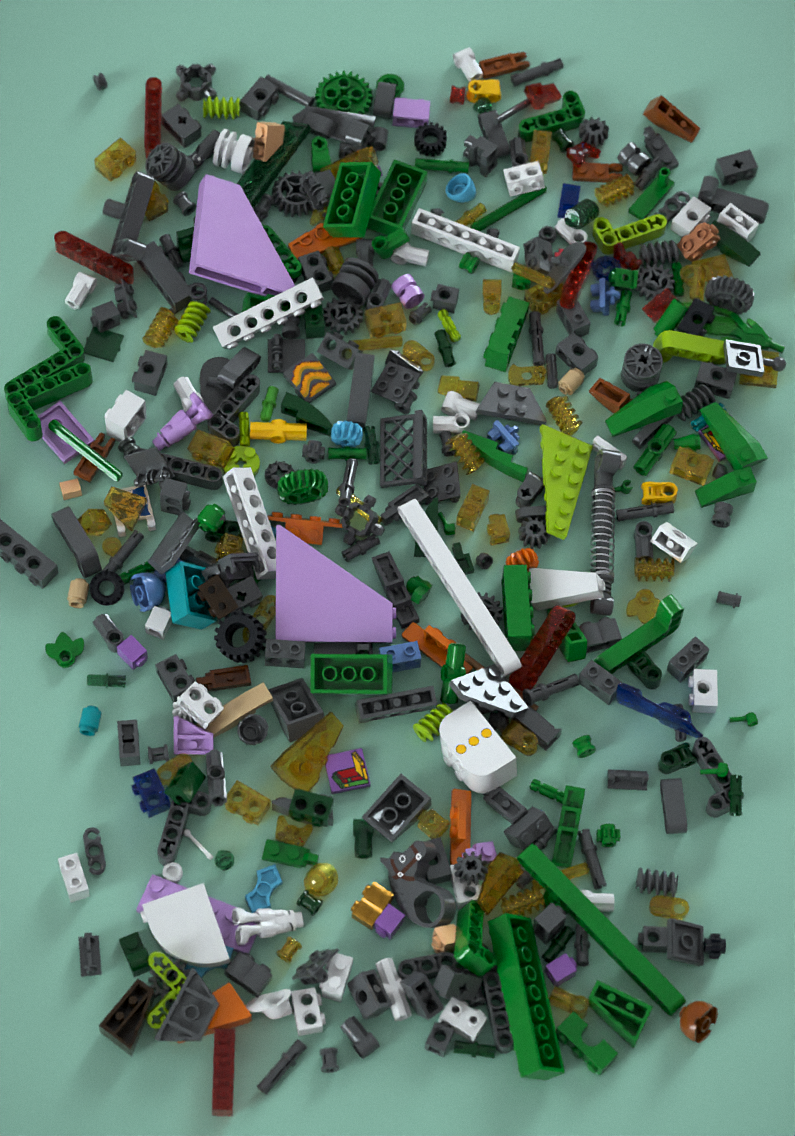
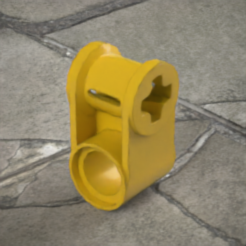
M496 79L470 81L466 94L467 100L471 103L499 102L501 100L500 82Z
M649 481L641 484V489L643 490L641 503L643 505H651L654 502L656 504L670 501L673 504L675 503L678 489L674 483ZM666 492H670V493H672L673 495H670V496H669V495H666L665 493H666Z

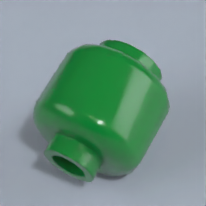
M217 504L206 505L197 516V520L200 523L198 525L199 528L206 533L208 531L217 532L226 520L225 511Z

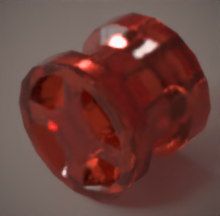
M452 85L450 103L459 102L464 105L466 87L457 88L455 85Z

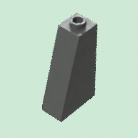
M356 353L347 421L358 423L362 427V431L365 432L375 355Z

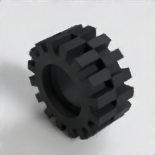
M427 122L423 126L420 125L419 129H416L414 145L416 150H420L421 155L425 153L426 157L431 154V157H435V153L438 156L440 151L443 153L447 143L446 130H443L444 127L442 125L439 127L438 123L433 125V122H430V125H427ZM434 136L437 138V142L428 143L424 141V137Z
M99 572L90 582V594L101 605H113L123 596L124 582L115 572ZM106 580L111 581L115 587L114 592L109 596L101 594L99 590L100 584Z

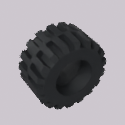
M239 611L238 614L232 612L230 617L228 615L224 616L225 620L223 622L220 620L218 623L220 627L215 629V632L218 633L214 636V640L217 641L216 647L220 649L224 656L234 662L247 663V660L254 661V656L259 657L261 655L259 653L260 650H265L263 643H266L265 635H267V632L263 629V624L251 614H245L242 611ZM247 627L250 633L247 643L241 647H234L232 643L233 634L238 629Z

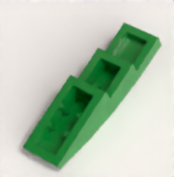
M465 430L462 431L461 442L472 453L505 475L521 482L524 481L528 468L513 463V455L497 450L498 442Z
M565 786L552 862L556 866L571 868L585 788Z

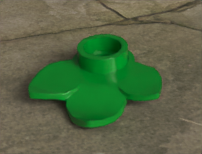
M61 632L55 644L47 643L45 650L47 655L55 659L60 667L68 668L75 663V658L82 654L84 640L83 638H78L72 641L66 633ZM64 657H68V658H69L68 661H63L62 659H63Z

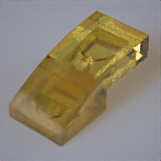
M441 375L438 393L446 396L447 392L454 391L459 393L464 399L477 401L480 385L479 382L462 381L457 376Z

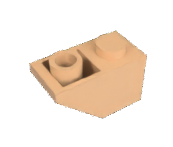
M257 122L252 158L267 161L283 144L285 126L275 122Z
M454 923L434 929L433 943L431 945L436 954L454 952L456 926Z

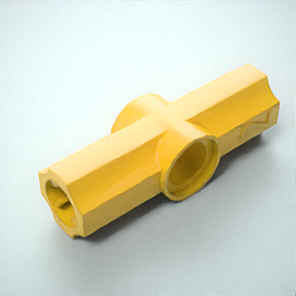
M275 419L270 423L250 422V439L270 440L277 444L284 443L286 440L306 441V423H287L282 419Z

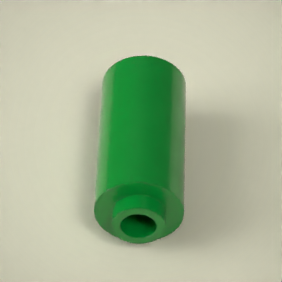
M673 298L654 326V335L658 337L663 331H674L689 307Z

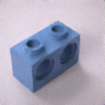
M417 641L379 648V654H393L392 673L421 667V655Z

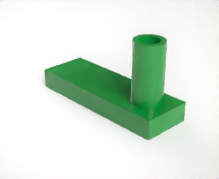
M667 167L660 169L659 175L633 203L628 213L639 220L647 218L674 187L675 182L669 178L670 170Z

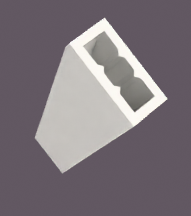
M529 568V572H531L530 589H532L531 604L537 611L603 598L605 583L597 573Z

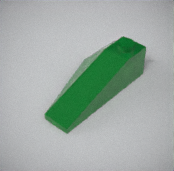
M664 381L648 387L606 419L605 423L612 437L681 413L683 400L676 387L668 381Z
M717 402L699 410L733 470L747 466L753 467L768 459L760 443Z

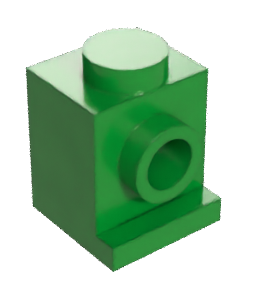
M615 268L609 273L608 281L610 282V287L613 286L615 289L626 291L637 289L638 270Z

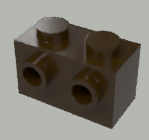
M218 574L198 586L199 591L196 593L202 602L207 601L210 606L207 610L213 618L217 617L219 620L239 607Z

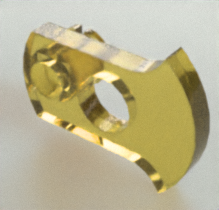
M513 363L508 372L509 383L515 386L543 385L546 368L544 366L518 367ZM528 372L532 375V378L525 380L521 375Z

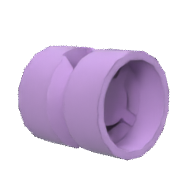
M411 274L400 276L391 285L392 290L399 297L405 309L417 306L425 297L420 287L416 286L417 283Z

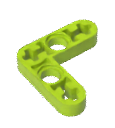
M155 951L150 954L148 963L172 989L148 1012L146 1017L150 1027L159 1029L166 1017L162 1014L159 1017L160 1023L154 1022L152 1024V1015L158 1016L161 1013L160 1007L166 1013L169 1012L165 1006L166 1001L169 999L175 1000L181 990L179 985L174 988V985L178 984L182 977L184 980L181 983L184 984L187 977L164 953ZM155 956L158 958L163 957L161 962L167 966L164 970L158 964L153 965L155 962L153 958ZM170 970L177 972V978L174 981H169L166 978V974Z

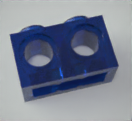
M155 768L132 777L133 785H131L135 796L139 795L141 800L139 806L143 813L146 812L148 817L151 818L170 809V800L164 793V787ZM143 783L151 784L148 788L141 787ZM151 800L159 801L156 805L149 804Z

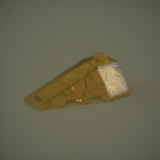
M329 712L287 748L270 767L283 782L294 790L297 788L309 792L320 778L321 769L328 761L327 756L331 748L335 746L343 729L342 723L332 712Z

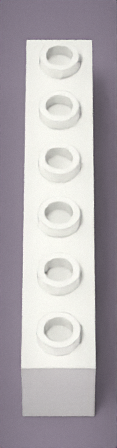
M418 209L412 221L411 234L462 254L469 252L471 256L480 258V261L512 273L519 259L520 247L423 209Z
M312 277L214 326L213 329L221 346L224 349L228 348L230 350L238 346V342L242 340L249 341L255 337L254 334L260 331L261 333L272 329L271 326L276 323L281 325L287 322L288 317L292 315L296 317L305 312L304 309L310 306L315 308L321 305V301L324 298L315 279ZM301 294L307 295V300L304 303L298 302V297ZM285 302H289L291 305L288 311H282L281 309L282 304ZM272 310L274 316L272 319L267 320L265 313ZM257 319V325L254 328H250L248 326L249 320ZM234 327H240L241 329L238 336L232 335Z
M251 467L232 468L222 477L248 553L258 552L260 572L255 571L257 580L275 579L276 540Z

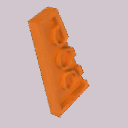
M323 222L290 242L288 248L298 259L300 256L318 250L321 254L354 243L356 239H362L363 237L333 238L323 228Z

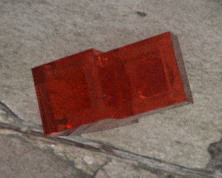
M539 82L527 85L524 89V94L536 110L543 109L545 104L560 101L562 97L554 83L542 85Z

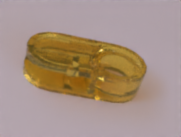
M415 340L405 342L403 345V355L410 362L413 361L418 366H421L422 370L430 371L434 367V355ZM428 358L431 360V363L424 365L421 363V359Z
M179 754L161 765L157 770L158 782L162 785H169L178 769L192 762L191 757L187 754ZM163 771H170L172 773L169 779H163L160 775Z
M657 895L651 899L649 910L655 916L678 920L687 916L689 904L681 898ZM677 904L684 906V913H676L674 906Z

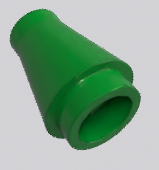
M693 433L673 439L674 450L696 452V450L701 449L699 434L695 435Z

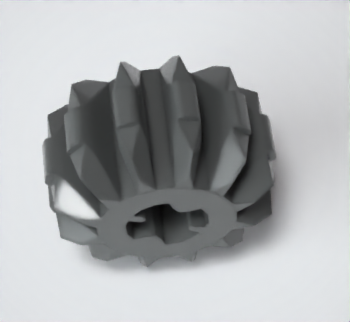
M591 116L590 120L585 119L583 124L579 126V138H582V143L588 142V147L591 144L597 147L598 143L603 145L605 140L608 139L609 126H606L605 120L600 121L599 117L593 119Z
M538 516L535 520L529 517L527 522L523 521L521 523L518 533L520 534L519 540L524 541V547L530 544L531 549L535 545L540 549L542 544L546 545L551 534H548L546 531L545 519L538 521Z
M474 851L471 852V856L465 852L463 853V858H457L458 863L454 864V869L457 870L455 877H461L460 883L466 880L467 885L470 886L471 881L478 885L479 880H485L484 874L488 873V868L485 867L487 861L482 860L481 854L475 857Z

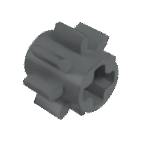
M310 440L308 445L303 444L302 457H306L305 460L307 462L318 463L320 459H324L325 447H322L321 442Z

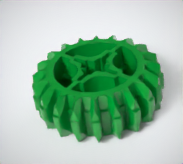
M311 468L309 470L291 471L290 474H285L278 481V495L282 502L287 504L293 503L296 505L314 502L315 500H320L328 492V479L324 472L318 469L313 470Z

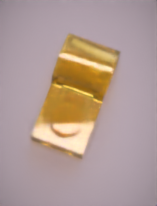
M702 264L685 265L680 271V276L687 286L692 287L689 290L690 299L694 300L697 298L703 301L706 269ZM694 273L693 277L687 278L689 274Z

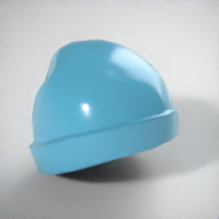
M460 173L448 182L446 195L449 199L459 203L473 201L476 196L474 182L467 174Z

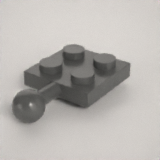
M727 339L723 344L726 370L728 372L762 377L764 374L763 365L771 366L778 372L786 367V361L782 357H775L774 359L762 358L761 345Z

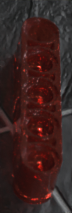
M157 77L149 78L146 81L144 149L146 159L152 151L151 149L161 144L162 83Z
M59 231L55 234V249L61 255L118 284H122L121 279L125 280L128 284H133L134 271L129 263L66 231Z
M583 242L586 246V252L565 281L559 301L560 306L565 309H573L576 306L593 267L598 246L593 242Z
M560 605L552 608L520 659L522 667L510 674L509 683L512 687L522 692L525 689H533L574 624L576 615L573 611Z

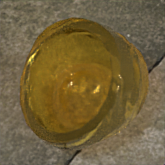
M328 863L315 864L305 875V888L314 896L330 894L338 885L336 869Z

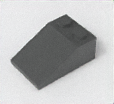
M303 678L268 689L273 697L272 707L289 742L326 730L324 712Z
M400 774L367 810L362 819L393 843L432 805L431 798L404 775Z

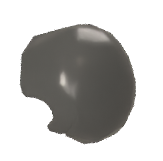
M250 714L242 719L237 728L240 740L246 745L261 743L268 733L266 720L260 715Z

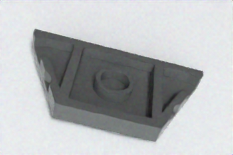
M499 382L493 383L476 410V414L530 424L545 425L547 422L530 388Z
M194 968L191 969L155 1036V1040H202L220 1004Z

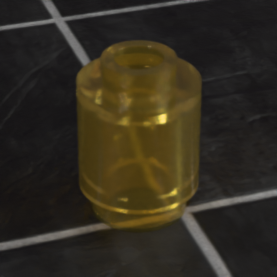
M330 246L325 249L323 256L327 261L329 271L337 275L345 260L338 247Z

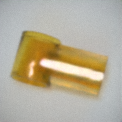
M557 986L553 988L549 997L550 1004L569 1013L574 1011L581 1018L587 1015L589 1002L586 997L574 995ZM576 1004H582L585 1008L583 1010H577L574 1006Z

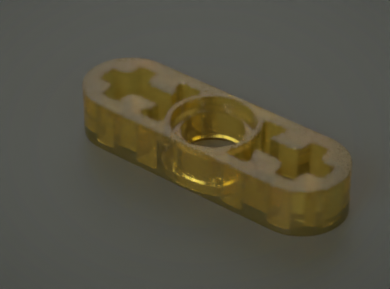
M268 595L264 597L253 614L255 618L258 616L266 618V622L263 624L264 630L267 629L276 615V596ZM271 602H274V606H271V607L269 608V610H268V613H267V612H266V610H267V608H268V604H267V603L270 604ZM247 627L242 632V639L245 643H247L249 639L248 634H250Z

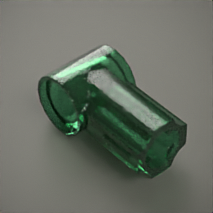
M353 819L355 857L359 859L372 857L373 827L363 819Z

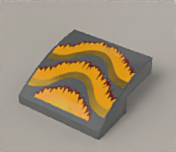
M313 353L283 373V377L295 388V393L309 403L336 385L333 377Z

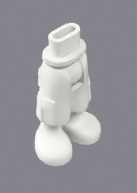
M234 908L232 910L233 924L240 925L235 931V939L238 945H245L249 938L256 934L260 938H268L304 927L302 912L282 909L272 910L270 908L256 909L255 913L246 912L242 908ZM248 922H255L257 925H243V924L248 923Z

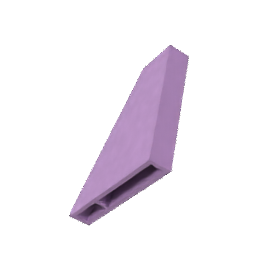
M206 174L199 184L189 273L264 297L267 294L276 296L294 287L295 284L241 186Z
M276 525V640L323 643H392V639H396V627H392V619H396V608H393L392 602L283 526Z

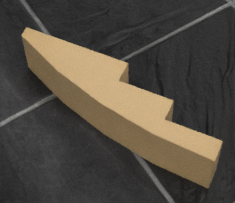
M264 682L223 705L224 709L221 714L205 730L213 733L215 738L237 726L239 721L246 716L255 714L258 708L272 702L273 697Z

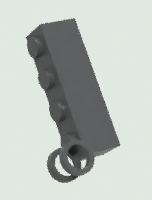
M154 241L146 245L145 254L141 260H137V263L176 313L186 308L192 299L202 300L205 298L202 303L207 304V288L204 284L193 283L192 285H187L183 274L180 271L177 272L173 261L167 259L165 251L161 246H157ZM195 287H201L204 290V292L200 290L193 292L192 289Z

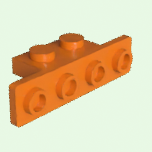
M272 512V515H268L269 520L286 522L285 529L307 544L322 545L324 526L343 528L340 519L329 518V521H324L318 516H310V519H305L300 514H291V517L283 516L281 512Z
M412 622L402 633V638L406 641H417L419 650L440 667L446 664L448 645L456 643L454 640L443 636V633L438 628L428 625L424 630L415 622ZM464 660L463 666L467 674L471 672L472 666Z
M455 788L451 791L450 810L451 865L458 863L457 858L462 857L461 854L465 853V849L470 848L471 791Z

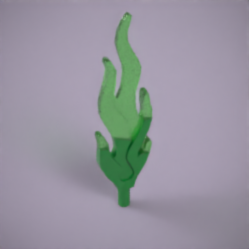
M664 297L660 301L666 307L671 303V301L666 300ZM682 302L687 307H690L692 304L691 302ZM713 306L715 308L714 313L723 316L716 315L713 323L707 325L705 329L707 330L706 334L733 336L739 339L721 337L720 340L725 341L727 339L761 345V349L768 350L770 348L783 353L785 346L773 342L772 338L766 334L758 323L750 318L745 323L734 312ZM694 320V321H693L695 324H700V323H702V322L699 321V320Z

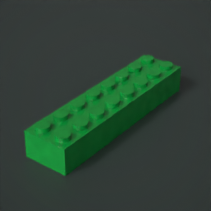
M505 913L487 922L493 945V953L497 959V972L500 977L501 991L506 1005L505 1010L508 1014L514 1051L518 1061V1070L521 1078L547 1081L564 1074L565 1069L532 920L530 917Z

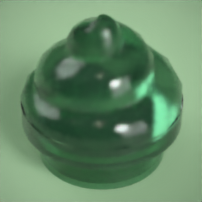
M485 97L479 98L475 105H473V109L478 114L492 111L490 99Z
M219 850L215 856V865L221 870L230 869L234 865L232 852Z

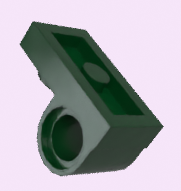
M194 227L176 232L178 253L183 263L190 262Z
M138 932L119 939L134 977L153 970L148 963L149 954L146 948H144Z

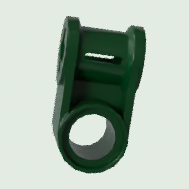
M225 520L217 532L208 531L205 539L215 543L221 542L236 545L242 541L243 536L238 522ZM232 531L238 532L235 535L230 534Z
M642 651L636 659L627 662L629 670L646 688L652 690L660 686L662 671L646 652ZM649 676H655L657 679L652 680Z
M686 742L663 752L658 762L660 772L670 774L695 764L698 759L693 756L689 748L690 744ZM664 760H669L672 764L668 765Z

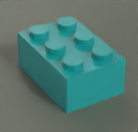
M180 561L165 572L172 623L202 630L217 621L216 617L213 618L207 610L210 607L207 601L202 602L196 593L199 591L198 586L206 582L201 573L206 567Z

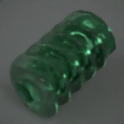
M590 199L582 200L566 211L564 215L566 225L574 229H582L598 218L600 214L599 207Z

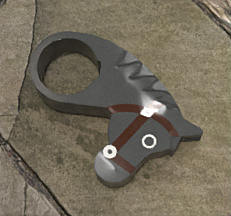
M415 841L404 852H393L390 858H380V861L388 869L389 882L394 897L404 914L414 923L426 928L449 925L456 913V902L453 895L447 889L430 883L425 879L429 868L428 863L435 858L437 848L432 842ZM435 893L441 901V912L439 917L432 922L428 918L425 906L428 902L427 898H430Z

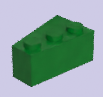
M599 980L596 981L587 1001V1005L634 1049L653 1006Z

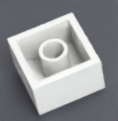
M128 390L120 394L113 408H109L104 416L107 435L120 443L126 438L133 437L147 418L145 400Z

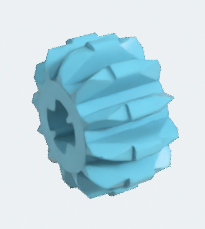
M344 420V422L337 421V423L333 424L331 441L335 445L349 446L350 448L360 445L362 441V427L358 423Z

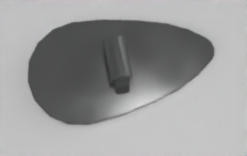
M583 242L573 243L565 248L559 256L551 258L553 266L544 284V292L546 294L561 284L582 259L586 252V246Z
M213 357L207 360L200 371V394L211 413L233 391V388L217 379L221 369L230 361L224 357Z

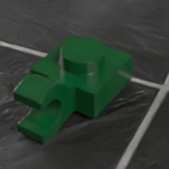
M460 542L452 544L454 558L464 574L474 573L470 554H463Z

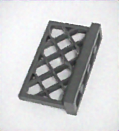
M416 410L415 414L380 418L381 488L410 484L427 485V417L422 410ZM413 420V425L408 430L402 426L406 421ZM394 423L396 426L389 433L386 430V424ZM401 428L405 433L398 440L393 435ZM408 436H411L413 442L407 447L402 442ZM392 438L396 443L388 449L386 442ZM401 445L405 450L398 457L393 452ZM410 452L413 455V459L407 464L402 459ZM392 455L396 460L388 466L386 459ZM401 462L405 467L398 474L393 469ZM410 469L413 472V478L404 479L402 476ZM390 472L396 475L392 481L386 482V476Z

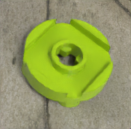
M235 446L226 450L222 459L224 474L232 468H240L239 465H236L239 461L246 463L242 468L251 467L253 475L258 474L260 460L254 448Z

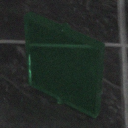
M93 326L89 337L86 338L84 354L114 362L118 351L121 350L120 346L124 335L108 330L100 333L98 328Z

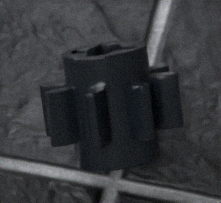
M710 933L709 938H704V953H708L710 959H719L721 954H725L726 940L721 939L720 934Z

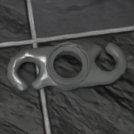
M679 191L666 200L663 208L659 209V213L666 215L667 223L686 205L685 201L679 200L680 196H684L686 202L690 201V196L687 192ZM674 204L677 206V209L672 211L667 206Z
M92 827L85 830L83 841L85 853L89 860L88 865L91 867L96 862L101 865L99 870L90 868L89 872L99 875L104 872L106 862L103 846L100 842L101 837L97 836L94 840L88 838L91 832L97 835L100 833L97 828ZM91 847H98L100 853L96 856L90 855L89 849Z

